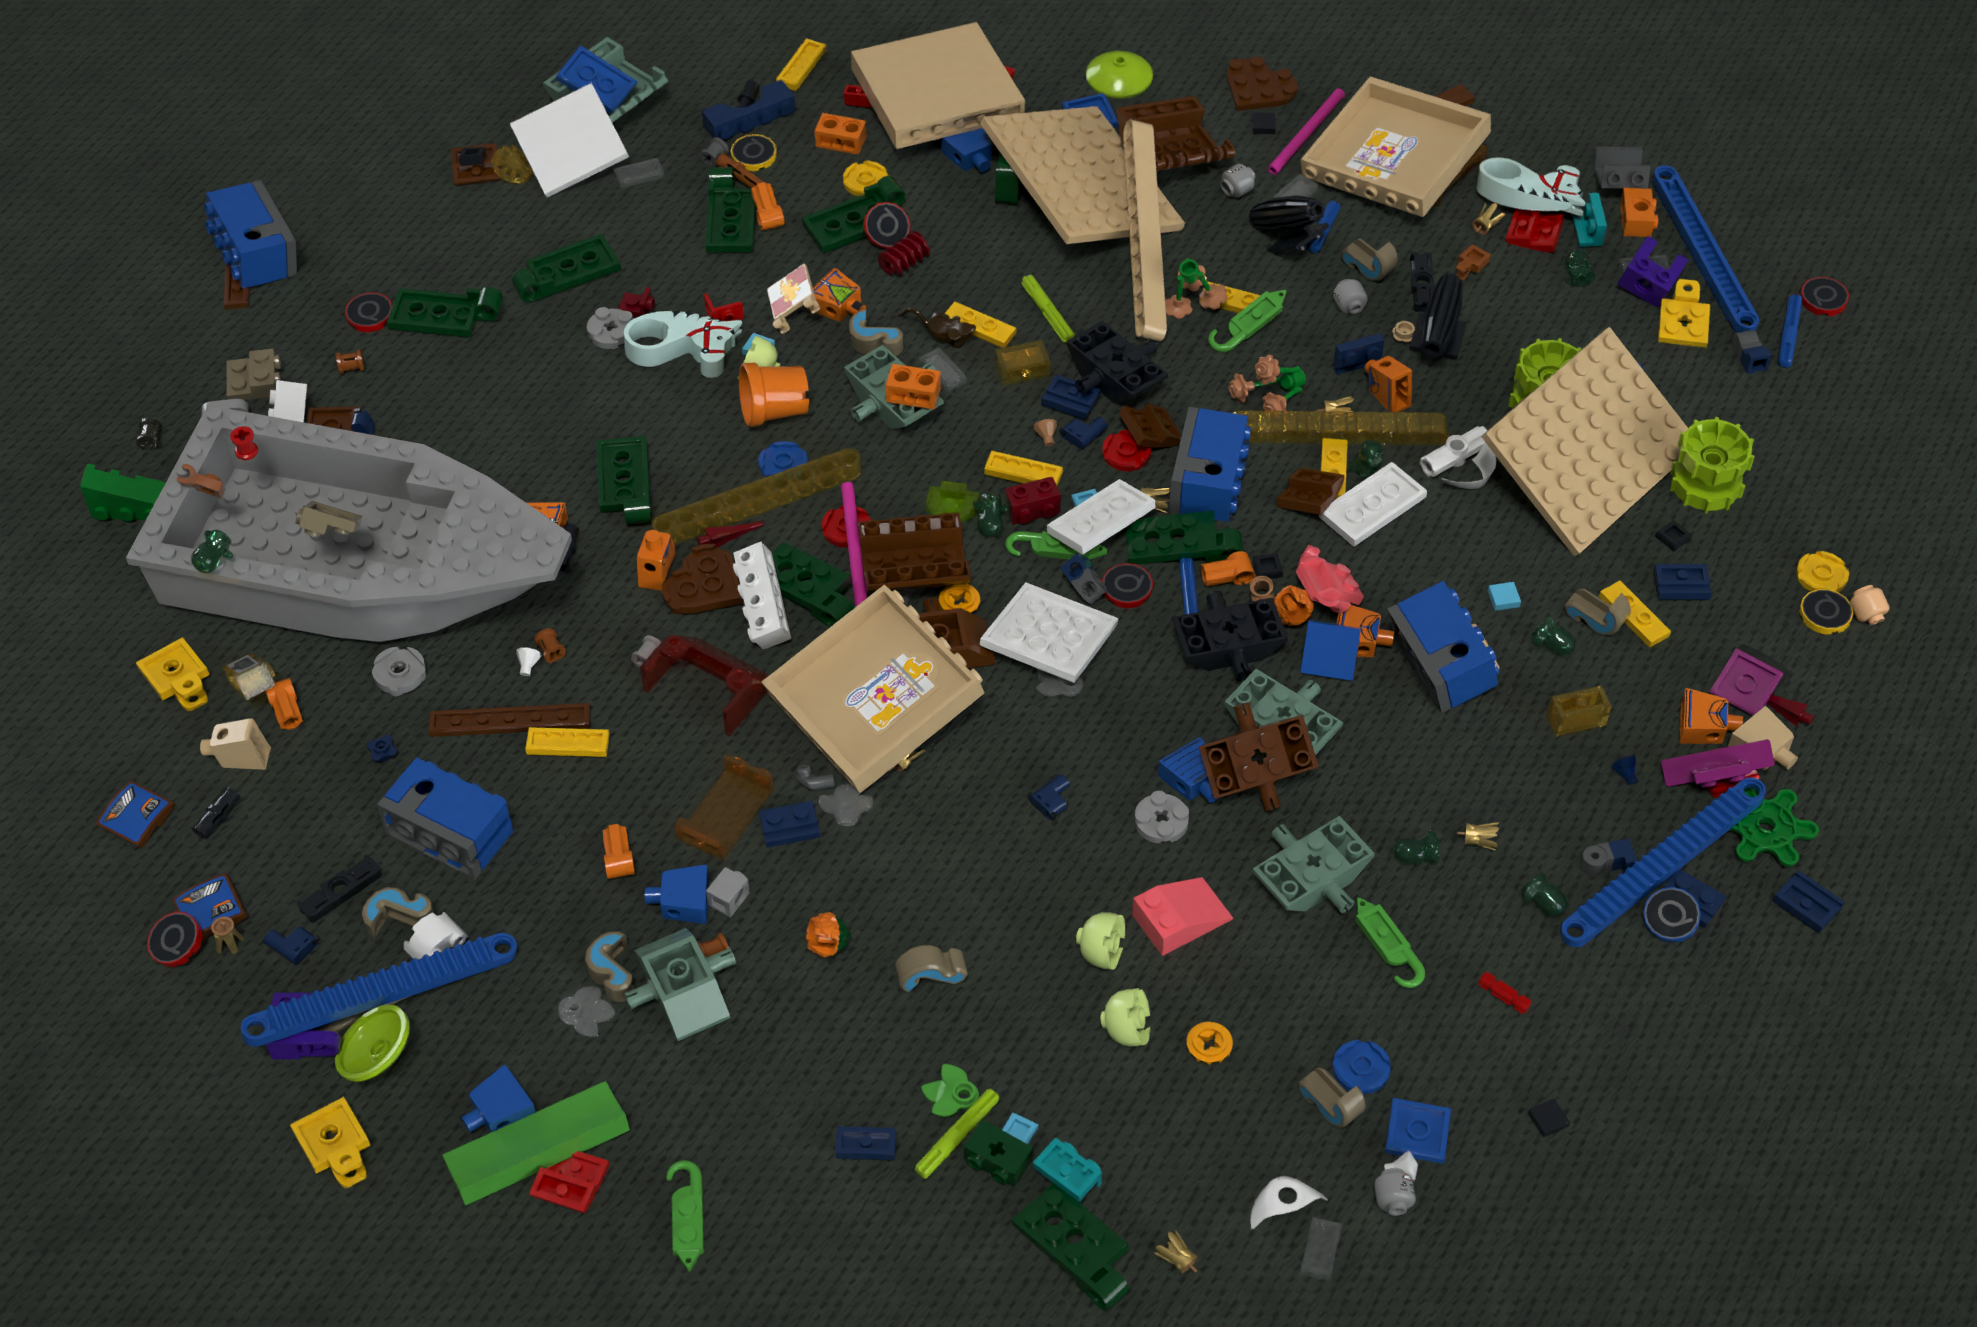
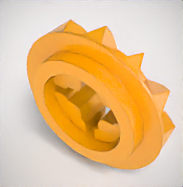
M969 584L947 586L941 591L939 596L941 610L962 608L970 613L977 611L980 603L979 592ZM964 597V603L960 602L958 605H955V600L959 601Z
M1203 1022L1190 1030L1186 1045L1189 1055L1192 1054L1197 1062L1204 1061L1210 1065L1212 1062L1217 1061L1221 1063L1224 1058L1230 1056L1233 1040L1230 1032L1224 1026L1215 1022ZM1215 1036V1047L1211 1046L1209 1049L1204 1050L1205 1042H1209Z

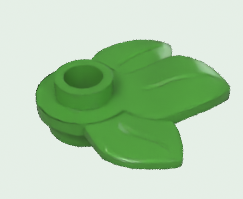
M943 1064L942 1080L922 1086V1092L927 1100L935 1103L932 1108V1114L940 1117L952 1116L960 1109H969L979 1098L978 1089L967 1080L966 1073L962 1069L949 1064ZM961 1094H968L970 1096L966 1099L959 1098Z

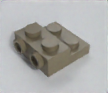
M274 349L249 351V358L228 360L227 399L247 400L270 397V391L276 390L277 380L281 381L280 372H277V369H281L280 355H275Z
M311 501L306 506L303 505L302 509H299L295 524H298L300 528H304L306 534L320 537V534L325 535L332 526L334 527L333 530L338 533L349 534V531L354 532L360 526L362 516Z

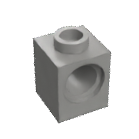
M726 867L706 890L708 905L729 917L735 913L750 894L748 879L745 875Z

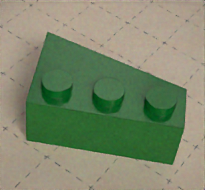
M87 463L80 488L92 518L98 520L121 519L124 521L147 519L166 482L138 475L133 479L119 475L120 471L113 469L111 473L96 470L95 465Z

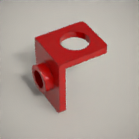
M703 294L705 310L709 317L722 322L744 319L741 301L714 308L708 294Z

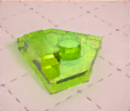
M942 481L941 487H929L925 510L930 515L959 512L960 520L967 521L975 517L979 492L967 491V484Z

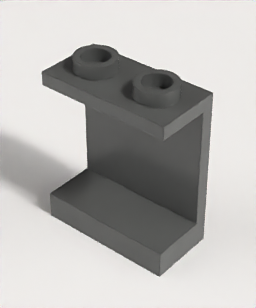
M1596 146L1593 169L1601 188L1648 189L1651 166L1641 165L1642 147Z

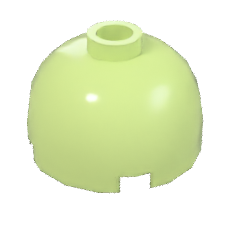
M755 335L744 363L756 362L759 367H780V363L776 362L778 353L774 345L768 340Z
M1098 913L1091 916L1083 928L1080 927L1078 929L1076 943L1080 944V950L1084 959L1091 965L1101 969L1113 970L1116 968L1123 950L1122 947H1119L1120 938L1125 939L1124 917L1116 913Z
M1139 988L1119 991L1111 996L1106 1004L1105 1011H1102V1027L1104 1029L1107 1028L1109 1036L1116 1043L1123 1046L1146 1045L1149 1041L1150 1027L1144 1030L1145 1016H1150V1009L1144 991L1139 990Z

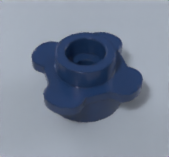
M385 735L375 741L370 740L367 743V749L371 750L372 761L384 762L397 754L396 747L392 745L393 739L391 736Z

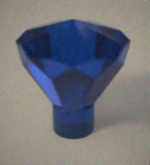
M1623 756L1612 764L1611 767L1625 778L1628 786L1638 782L1635 775L1636 756Z

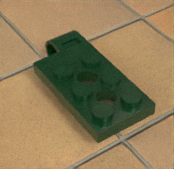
M709 167L706 252H753L756 206L751 188H734L733 167ZM728 215H736L732 218L726 217ZM727 231L735 232L733 234H726Z
M885 176L879 179L877 183L864 187V195L802 217V224L822 253L868 237L863 228L864 218L868 211L875 205L884 202L900 206L904 202L906 195L892 176ZM852 218L859 219L858 221H850ZM831 226L838 227L836 229H829Z
M599 234L526 260L528 269L517 271L512 278V283L523 301L533 302L619 271L621 266L604 236ZM587 258H595L594 260H591V261H586V260H585V259H587ZM568 265L573 266L572 268H569V269H564V268H563V267L568 266Z
M485 287L482 290L467 288V295L399 288L387 320L388 329L470 337L476 320L493 321L497 318L503 301V295L499 290L492 287ZM415 309H422L420 312L417 313L412 312ZM437 312H445L444 314L436 315Z
M646 436L596 440L600 512L624 510L626 524L651 522ZM619 458H628L625 462L617 461ZM622 476L629 477V479L625 481L618 480V478Z
M1214 510L1139 518L1126 526L1129 564L1175 561L1189 557L1191 559L1205 557L1206 563L1227 560L1232 553L1243 551L1242 534L1239 530L1233 528L1216 530ZM1180 534L1184 536L1179 540L1172 539L1174 535ZM1151 537L1158 538L1156 542H1147V539Z
M784 542L772 552L781 595L810 609L813 618L823 622L830 628L855 608L847 597L840 594L852 583L851 575ZM788 568H789V569H792V570H790V571L786 570V571L781 572V571L784 570V569H788ZM805 578H811V580L801 581L802 579H805Z
M1056 1184L1050 1185L1011 1219L1012 1225L1075 1279L1076 1286L1089 1296L1102 1311H1108L1129 1292V1286L1125 1279L1111 1267L1129 1250L1128 1243ZM1052 1217L1062 1219V1222L1056 1226L1046 1223ZM1072 1235H1080L1083 1237L1082 1241H1080L1079 1243H1070L1067 1241V1239Z

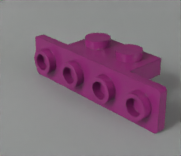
M1768 739L1661 761L1665 784L1668 787L1689 782L1701 783V787L1717 785V780L1728 778L1729 782L1745 779L1744 774H1750L1751 770L1771 767L1775 764L1771 743Z

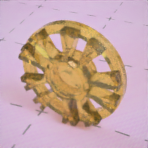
M502 146L501 149L494 153L492 158L494 171L502 179L512 183L528 181L534 171L525 153L517 149L518 146ZM500 165L504 166L501 170L498 167ZM519 173L521 178H516L515 174Z

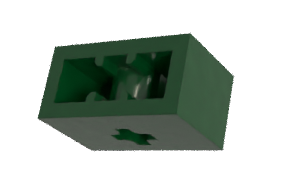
M982 1119L964 1145V1160L972 1169L977 1171L982 1169L991 1174V1177L999 1184L1005 1185L1007 1183L1015 1187L1033 1161V1147Z

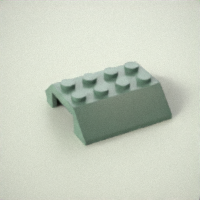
M608 37L588 50L638 81L637 86L623 104L611 114L607 112L611 122H614L622 114L629 111L668 82L665 72L656 66L652 68L653 77L625 61L623 46ZM559 72L543 82L545 89L554 101L575 92L556 80Z

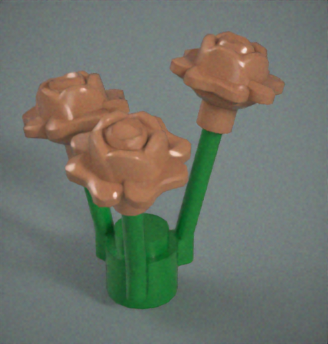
M1267 355L1266 357H1260L1259 362L1255 365L1256 378L1261 381L1254 383L1253 381L1246 382L1242 374L1236 373L1234 374V379L1229 382L1228 391L1231 393L1232 398H1236L1238 402L1244 403L1248 396V391H1252L1256 387L1281 383L1283 388L1291 391L1284 396L1274 395L1272 392H1269L1267 396L1262 397L1265 414L1268 417L1281 420L1282 417L1287 415V400L1293 395L1302 392L1301 387L1305 385L1306 376L1299 366L1292 368L1279 367L1278 360L1273 359L1272 355ZM1280 373H1283L1281 377L1276 378Z

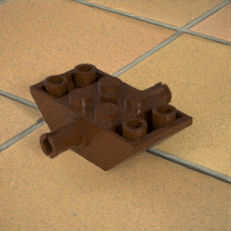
M932 597V606L930 598L923 601L925 613H919V620L922 623L927 621L934 629V635L938 639L943 637L950 645V651L953 654L959 653L967 663V668L995 664L993 650L980 646V638L988 630L985 619L962 608L940 610L939 599Z
M1246 702L1242 706L1236 705L1233 707L1240 726L1238 733L1199 746V751L1214 799L1255 787L1259 789L1264 811H1268L1274 807H1281L1274 786L1276 780L1319 766L1303 715L1259 726L1255 723L1250 702ZM1256 749L1263 754L1259 763L1251 760V756L1255 755L1254 750Z

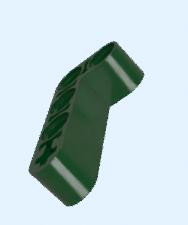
M1000 154L996 169L995 203L1018 205L1021 180L1004 156Z

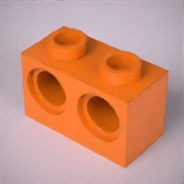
M822 113L815 129V146L859 155L867 137L866 121Z
M892 364L886 382V402L935 409L941 390V371Z

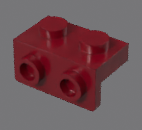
M1053 477L1005 489L1009 500V518L1012 525L1026 524L1035 519L1050 518L1060 513L1061 494Z

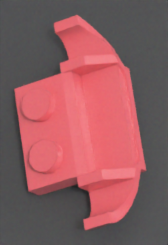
M1308 545L1298 562L1296 574L1308 592L1310 599L1330 607L1333 612L1337 613L1346 611L1351 606V603L1359 605L1364 596L1359 589L1358 583L1354 581L1350 574L1349 568L1342 564L1334 565L1326 562L1325 559L1318 557L1320 553L1319 548Z

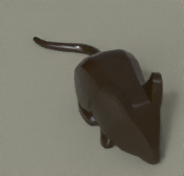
M907 308L903 313H897L898 316H904L908 312L916 314L928 328L934 340L941 343L952 341V346L956 348L960 347L976 330L975 325L960 322L961 318L959 316H954L951 319L947 314L934 313L930 322H928L918 310L913 308Z

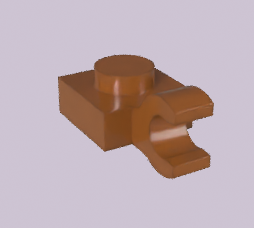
M1473 244L1470 245L1459 255L1458 265L1455 267L1458 272L1455 275L1459 276L1463 281L1470 271L1478 273L1490 262L1491 254Z
M182 465V469L189 472L190 476L188 478L178 476L177 481L179 484L192 486L197 491L220 499L222 498L225 488L219 477L206 473L205 476L196 474L191 465Z

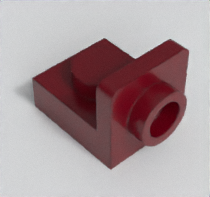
M646 287L643 295L625 292L618 309L629 311L635 318L653 311L655 298L652 297L651 288Z

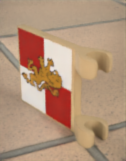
M805 264L767 288L774 317L773 326L776 329L779 328L782 335L790 330L785 317L802 305L810 308L812 314L820 310V305L814 295L808 268Z

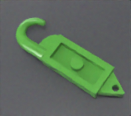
M1286 290L1271 293L1268 291L1264 292L1233 317L1229 323V332L1232 338L1226 343H1216L1214 337L1217 330L1214 329L1208 338L1211 348L1221 353L1229 352L1242 341L1250 338L1283 311L1282 304L1286 296Z
M1045 531L1042 533L1014 532L1007 537L1005 542L1007 551L1016 556L1021 555L1020 551L1013 548V543L1016 541L1031 542L1032 551L1036 555L1043 557L1070 559L1078 553L1090 560L1107 554V548L1100 544L1085 554H1081Z
M1358 897L1355 922L1385 963L1394 966L1408 963L1415 973V977L1412 980H1403L1399 976H1395L1394 980L1406 988L1420 985L1425 978V969L1411 950V945L1380 904L1374 905Z
M682 1160L670 1166L666 1179L668 1181L672 1180L673 1174L678 1170L683 1169L690 1173V1186L678 1189L672 1196L673 1254L678 1256L687 1271L690 1272L700 1254L704 1253L702 1174L700 1168L695 1163Z

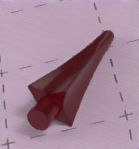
M759 521L734 526L705 528L706 535L697 537L698 545L716 544V548L741 535L762 527L764 523Z
M1773 694L1767 702V705L1795 726L1800 721L1810 725L1814 720L1813 715L1805 712L1808 704Z

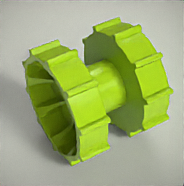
M1561 338L1543 341L1537 339L1536 343L1531 344L1526 349L1521 348L1514 375L1513 393L1510 394L1508 406L1514 408L1576 355L1581 348H1575L1568 343L1562 342Z
M1719 417L1699 422L1694 420L1693 425L1686 432H1681L1677 445L1680 447V455L1678 461H1673L1670 475L1673 476L1670 491H1674L1683 501V506L1689 505L1696 509L1704 510V513L1724 508L1729 510L1730 505L1737 498H1742L1745 489V484H1742L1743 474L1746 470H1751L1755 457L1751 455L1754 439H1750L1740 428V424L1734 425L1730 422L1719 420Z

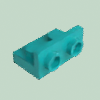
M1589 193L1588 202L1583 207V216L1572 214L1580 247L1602 246L1607 228L1599 193Z
M1056 1137L1033 1162L1034 1169L1078 1202L1084 1198L1094 1185L1098 1188L1102 1184V1171L1098 1164L1091 1159H1084L1070 1143H1063Z

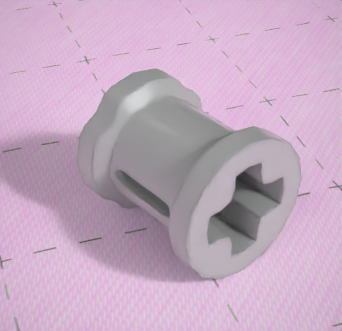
M647 635L642 640L643 644L640 649L631 655V660L636 666L650 670L653 666V660L664 651V645L657 638Z

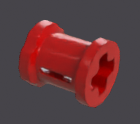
M240 426L231 432L230 439L236 445V457L244 461L255 458L258 454V446L253 442V430L246 426Z

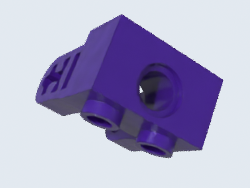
M1647 236L1617 284L1659 308L1661 300L1666 297L1689 260L1678 254L1669 270L1648 259L1658 241Z
M274 993L272 1005L276 1007L282 1001L288 1003L294 997L300 999L303 994L309 996L312 993ZM304 1031L268 1043L266 1046L272 1059L335 1056L340 1051L341 1036L332 1031Z

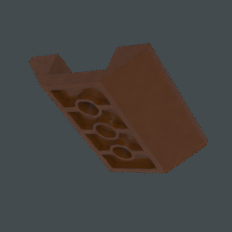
M959 512L858 522L866 594L876 592L884 584L891 591L970 583L971 574L968 560L965 559Z

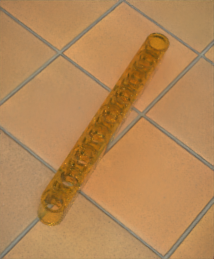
M1232 412L1233 414L1248 416L1247 426L1251 427L1249 441H1245V443H1263L1265 441V443L1290 442L1295 444H1312V442H1315V444H1322L1323 438L1347 440V444H1362L1364 442V444L1386 445V443H1389V445H1411V443L1413 445H1436V443L1444 445L1449 438L1447 417L1442 413Z
M852 448L843 449L667 512L653 519L652 530L672 535L675 545L706 534L705 528L725 527L839 486L845 482H850L861 475L860 453Z

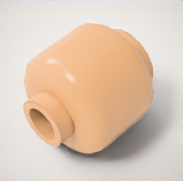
M1868 585L1853 592L1854 596L1850 600V604L1858 621L1869 622L1870 625H1874L1885 620L1884 615L1889 611L1890 607L1880 588Z

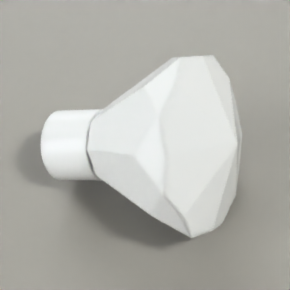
M518 648L516 652L521 665L519 674L530 676L531 668L541 658L542 654L532 648Z
M1410 1151L1404 1153L1394 1163L1384 1164L1385 1170L1399 1168L1409 1174L1413 1180L1416 1179L1418 1164Z

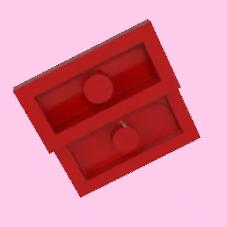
M1515 208L1506 236V242L1537 251L1555 252L1564 224L1563 214H1540L1539 210Z
M577 1151L571 1155L573 1157L548 1168L540 1167L529 1195L585 1214L594 1200L610 1163L608 1160Z

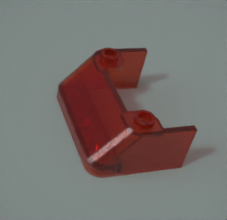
M672 635L665 638L640 666L643 689L646 693L652 690L679 658L726 682L727 688L736 694L722 710L725 735L729 737L767 694L762 684V681L768 677L765 672L697 637Z

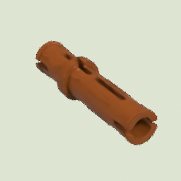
M725 153L721 154L716 160L718 167H734L740 171L741 174L734 171V180L740 181L748 188L756 186L749 181L750 179L757 184L764 182L745 169L744 164L735 162Z

